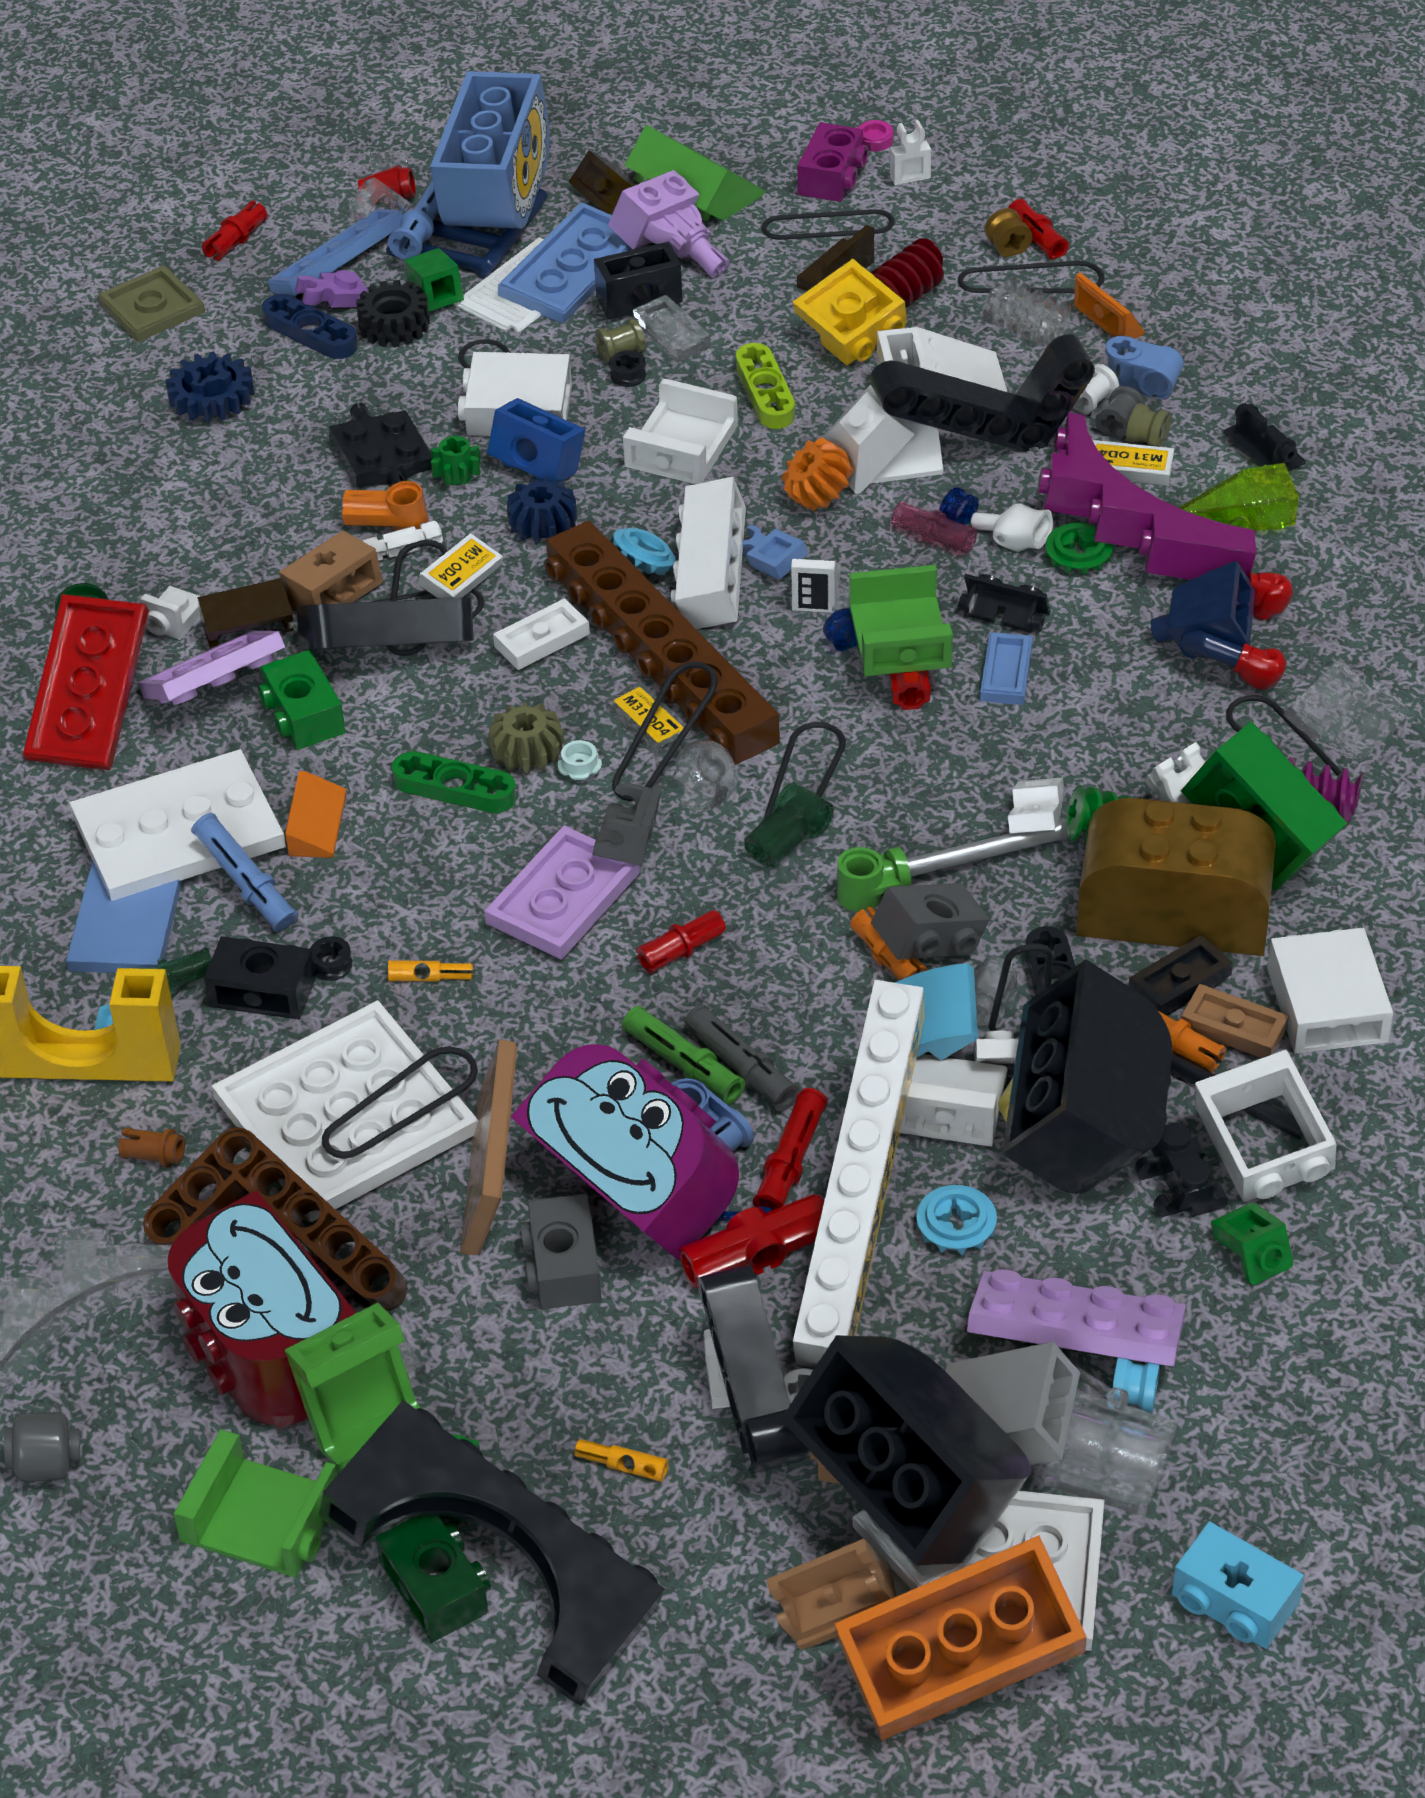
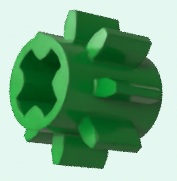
M461 436L446 437L439 443V448L431 449L433 478L442 476L445 485L468 484L473 475L481 474L479 446L470 447L469 441Z

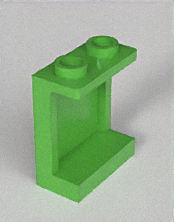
M379 1303L285 1349L318 1448L330 1463L336 1464L339 1472L342 1471L402 1400L415 1409L421 1408L416 1402L398 1347L399 1344L405 1342L400 1324Z

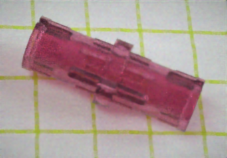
M900 501L892 514L891 523L894 527H900L922 536L923 541L930 544L936 541L967 554L972 550L977 539L976 528L947 519L946 514L938 510L929 512L910 505L905 501Z

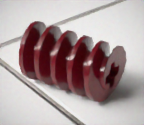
M919 238L884 262L880 267L874 269L871 274L903 299L907 308L911 305L912 301L920 299L922 294L928 293L933 287L942 283L944 279V270L942 268L943 256L935 242L928 238Z

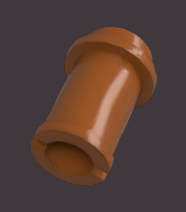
M125 1127L122 1130L121 1134L129 1137V1139L121 1137L119 1139V1154L123 1159L134 1158L158 1161L162 1167L167 1168L171 1167L172 1163L179 1164L183 1159L185 1138L183 1135L177 1134L174 1129L168 1128L164 1132H155Z

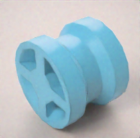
M1118 1357L1113 1381L1111 1406L1122 1408L1126 1404L1138 1405L1142 1412L1153 1413L1160 1364L1149 1362L1143 1364L1133 1362L1131 1359Z

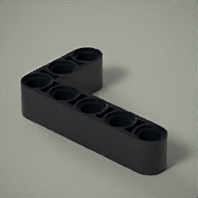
M1065 334L1053 339L1047 346L1016 394L893 360L882 362L873 369L870 375V384L882 408L891 416L1027 452L1030 451L1029 448L1033 447L1042 449L1050 442L1057 428L1063 423L1068 412L1071 411L1093 378L1095 367L1078 337Z

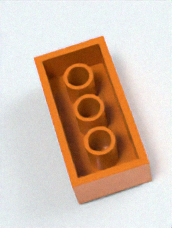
M1040 1535L834 1623L838 1643L881 1741L1081 1655L1086 1651L1087 1636Z

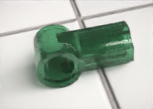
M796 782L789 783L778 794L773 806V812L744 839L745 850L750 853L755 861L766 868L769 866L775 867L806 836L814 839L824 833L832 821L834 814L833 804Z

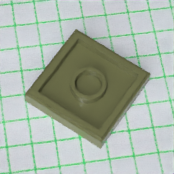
M165 265L97 295L99 305L137 342L205 312L204 303Z

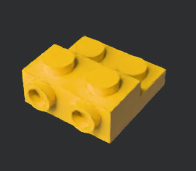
M851 259L793 301L794 313L820 334L821 345L846 366L856 359L859 362H863L871 357L875 350V345H877V331L905 328L907 323L905 301L854 259Z

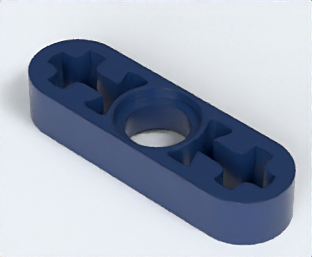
M285 294L273 295L262 304L264 323L267 327L327 357L344 359L352 356L358 349L356 330L353 326L310 305H305L302 301ZM306 325H317V326H319V327L314 328V329H308V330H306V329H301L302 327H304V326H306Z

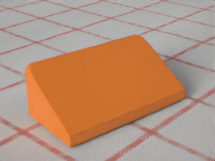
M1081 272L1076 274L1074 306L1112 337L1129 336L1135 339L1145 334L1143 328L1128 309Z
M298 772L286 827V842L289 856L334 858L347 795L346 788L309 772Z

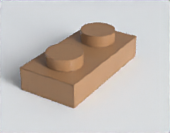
M1199 984L1181 1015V1019L1189 1022L1192 1030L1210 1040L1264 1058L1274 1054L1288 1028L1289 1015Z

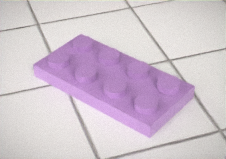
M1011 1270L983 1271L969 1312L967 1332L1036 1344L1054 1342L1059 1348L1174 1367L1184 1323L1186 1304L1175 1303L1174 1300L1163 1295H1148L1146 1297L1123 1294L1121 1290L1109 1286H1100L1094 1289L1072 1286L1069 1281L1060 1278H1047L1043 1281L1024 1278L1019 1273Z

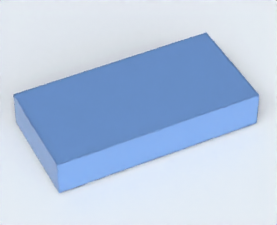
M989 633L980 701L1024 705L1033 636Z

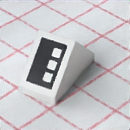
M792 559V610L835 613L841 565L835 561Z

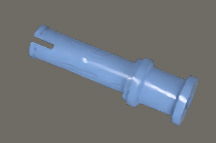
M433 180L424 194H422L415 208L403 214L400 219V228L395 229L388 238V246L391 252L400 259L404 260L419 255L422 251V242L428 240L434 232L433 221L439 210ZM409 241L410 246L408 247V249H405L404 247Z

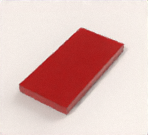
M62 594L22 755L26 760L111 770L149 614L146 604Z

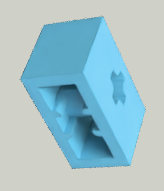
M1209 1521L1175 1566L1172 1595L1177 1597L1180 1604L1189 1612L1196 1615L1206 1614L1225 1625L1227 1631L1239 1641L1245 1643L1253 1641L1267 1650L1300 1603L1304 1574Z

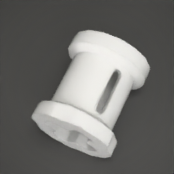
M1103 364L1094 365L1095 373L1093 378L1073 406V409L1086 416L1097 408V403L1104 398L1109 399L1113 390L1119 387L1115 373Z

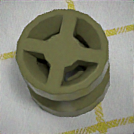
M1136 404L1128 421L1126 441L1131 444L1143 442L1148 444V446L1162 447L1170 431L1171 412L1163 409L1155 412L1151 411L1145 404Z

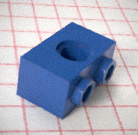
M516 398L495 410L487 454L502 460V463L508 467L519 468L534 475L538 481H543L547 476L551 483L564 481L578 470L586 429Z

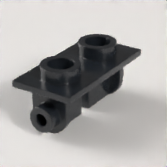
M1240 404L1235 410L1236 425L1223 430V433L1271 478L1306 464V460L1298 454L1295 441L1287 438L1274 425L1268 426V420L1259 412V409L1254 404Z
M965 573L964 579L968 594L962 593L958 603V610L965 611V616L994 623L998 611L1001 609L1005 610L1001 621L1003 626L1029 633L1033 629L1042 630L1045 614L1050 615L1051 613L1047 594L1031 585L1023 584L1016 587L1005 584L992 575L981 574L977 577Z

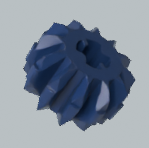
M548 476L543 481H536L530 477L528 485L516 484L515 492L508 495L507 501L508 524L511 527V532H517L521 541L532 536L537 545L542 538L548 539L575 527L577 507L573 490L566 488L563 481L551 483Z

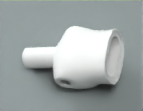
M1013 504L1001 515L975 512L971 519V525L973 529L993 531V539L996 543L1004 548L1020 552L1027 548L1039 549L1043 547L1048 535L1052 532L1053 517L1050 510H1035L1023 504Z

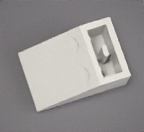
M919 327L877 331V365L889 360L899 361L1007 392L997 354L994 351Z

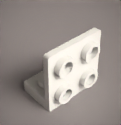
M926 1054L917 1057L900 1133L992 1147L1000 1112L998 1101L1004 1092L1007 1067L947 1057L939 1060L933 1055Z

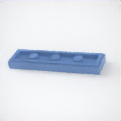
M376 209L270 278L267 283L271 292L276 295L297 296L300 293L295 292V287L299 276H312L319 279L320 273H332L391 234L395 229L400 228V219L403 216L402 211Z

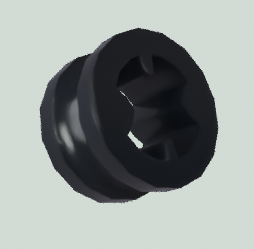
M630 350L616 353L610 360L611 380L623 387L641 384L646 378L645 357L636 351Z
M335 936L318 939L310 947L315 975L319 979L336 981L344 978L351 971V948L344 939ZM329 955H332L333 959H335L336 956L339 957L338 960L333 962H329V958H327L325 962L323 961V958Z

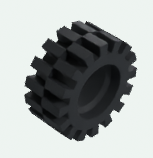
M393 280V285H387V281H382L379 288L373 284L368 287V292L362 291L360 299H357L359 330H361L363 338L368 337V342L372 344L379 340V346L386 347L388 342H392L393 347H400V341H404L406 345L413 343L412 337L419 340L423 337V332L427 333L429 329L428 324L430 322L426 293H422V288L419 286L413 288V283L406 281L404 286H402L400 280Z

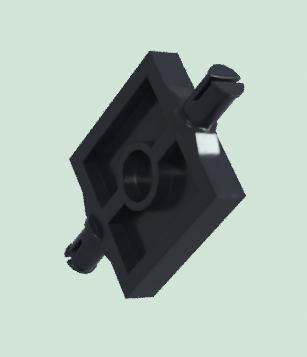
M356 403L350 408V414L354 420L329 426V440L356 488L375 483H389L393 485L398 482L408 481V478L432 469L431 452L406 410L372 417L364 403H359V407Z

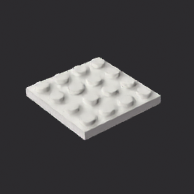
M378 1000L211 1085L214 1099L234 1125L252 1132L334 1209L349 1203L474 1136L478 1124V1119L457 1095L353 1158H337L325 1151L322 1146V1135L330 1124L423 1056V1053ZM427 1061L332 1132L329 1137V1143L334 1149L339 1151L353 1150L453 1089L433 1065ZM279 1179V1183L284 1188L286 1179ZM314 1210L305 1216L311 1223L319 1219L320 1211Z

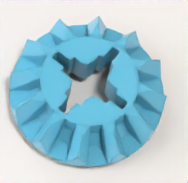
M618 529L610 540L636 568L643 570L647 574L654 572L657 575H665L667 571L672 570L674 561H676L675 555L662 539L642 529Z
M948 1185L933 1190L920 1202L916 1216L917 1228L922 1232L924 1243L932 1242L936 1244L941 1253L946 1249H957L961 1255L965 1253L967 1248L975 1247L981 1250L985 1240L989 1237H994L997 1223V1213L992 1201L979 1190L963 1185ZM952 1209H956L957 1215H960L961 1221H964L961 1230H956L952 1222H949Z

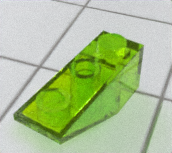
M1285 463L1243 469L1178 508L1220 523L1254 531L1278 530L1296 525L1299 494Z

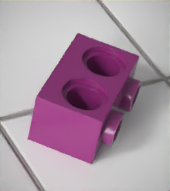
M819 122L797 165L798 195L842 202L847 190H853L855 187L858 168H864L866 165L868 146L863 145V129Z

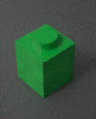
M440 248L404 259L408 282L413 283V288L419 286L422 288V293H426L428 312L464 300L458 265Z

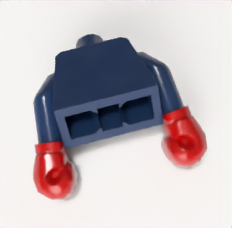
M1237 561L1217 569L1208 570L1203 575L1176 586L1172 591L1170 613L1151 619L1152 634L1158 643L1174 639L1186 657L1211 658L1232 666V671L1240 674V677L1247 684L1256 689L1267 690L1274 687L1280 681L1287 663L1279 649L1266 648L1262 650L1250 645L1253 616L1257 619L1265 620L1270 619L1272 615L1281 614L1292 599V584L1286 576L1279 573L1264 572L1255 574L1248 572L1245 575Z

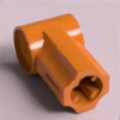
M398 482L393 484L387 491L345 490L342 499L344 525L393 527L397 531L411 526H415V529H420V524L429 522L423 489L416 482Z

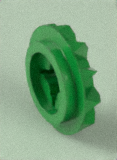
M1078 522L1065 524L1054 529L1046 539L1045 549L1046 557L1051 558L1053 567L1064 566L1067 574L1074 569H1080L1086 575L1089 568L1101 571L1104 563L1111 562L1114 545L1094 541V525ZM1075 543H1078L1079 547H1081L1082 550L1085 551V553H1077V551L1073 549L1075 547Z

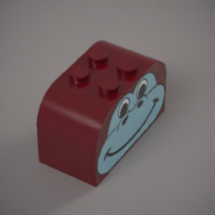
M255 1190L192 1224L174 1240L167 1259L177 1299L173 1306L180 1322L185 1328L186 1334L182 1336L188 1353L196 1363L202 1360L208 1366V1376L217 1392L221 1396L229 1393L242 1412L259 1423L275 1426L290 1425L308 1419L285 1349L356 1314V1312L265 1199Z

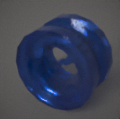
M955 487L943 498L939 507V518L945 523L951 522L954 528L961 530L971 522L973 514L978 511L979 500L975 495L967 494L961 487Z
M842 608L835 611L828 617L823 626V634L831 641L835 649L840 652L858 646L850 608Z

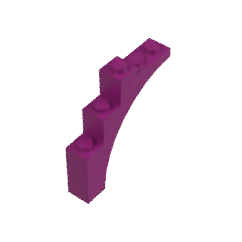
M1068 412L1065 428L1058 427L1056 431L1054 452L1057 453H1052L1049 469L1041 468L1037 492L1044 494V510L1088 517L1087 523L1094 524V541L1138 548V554L1145 555V573L1192 580L1203 575L1208 570L1217 569L1234 561L1238 562L1245 575L1252 571L1256 557L1254 530L1220 523L1189 513L1158 499L1136 486L1113 468L1097 450L1088 433L1085 415Z

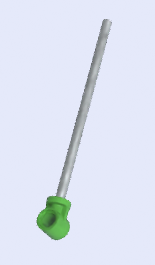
M1159 797L1152 798L1149 800H1159ZM1066 820L1059 821L1055 830L1009 833L907 859L900 847L887 849L881 855L870 848L856 847L848 849L839 856L837 861V900L843 907L851 911L859 912L862 909L866 911L867 907L875 908L881 902L882 895L885 894L888 887L911 886V876L1066 839Z

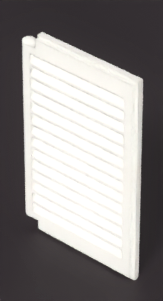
M540 237L466 292L463 295L464 300L453 305L504 331L513 328L516 332H521L539 318L541 314L536 310L531 311L498 296V284L544 239Z

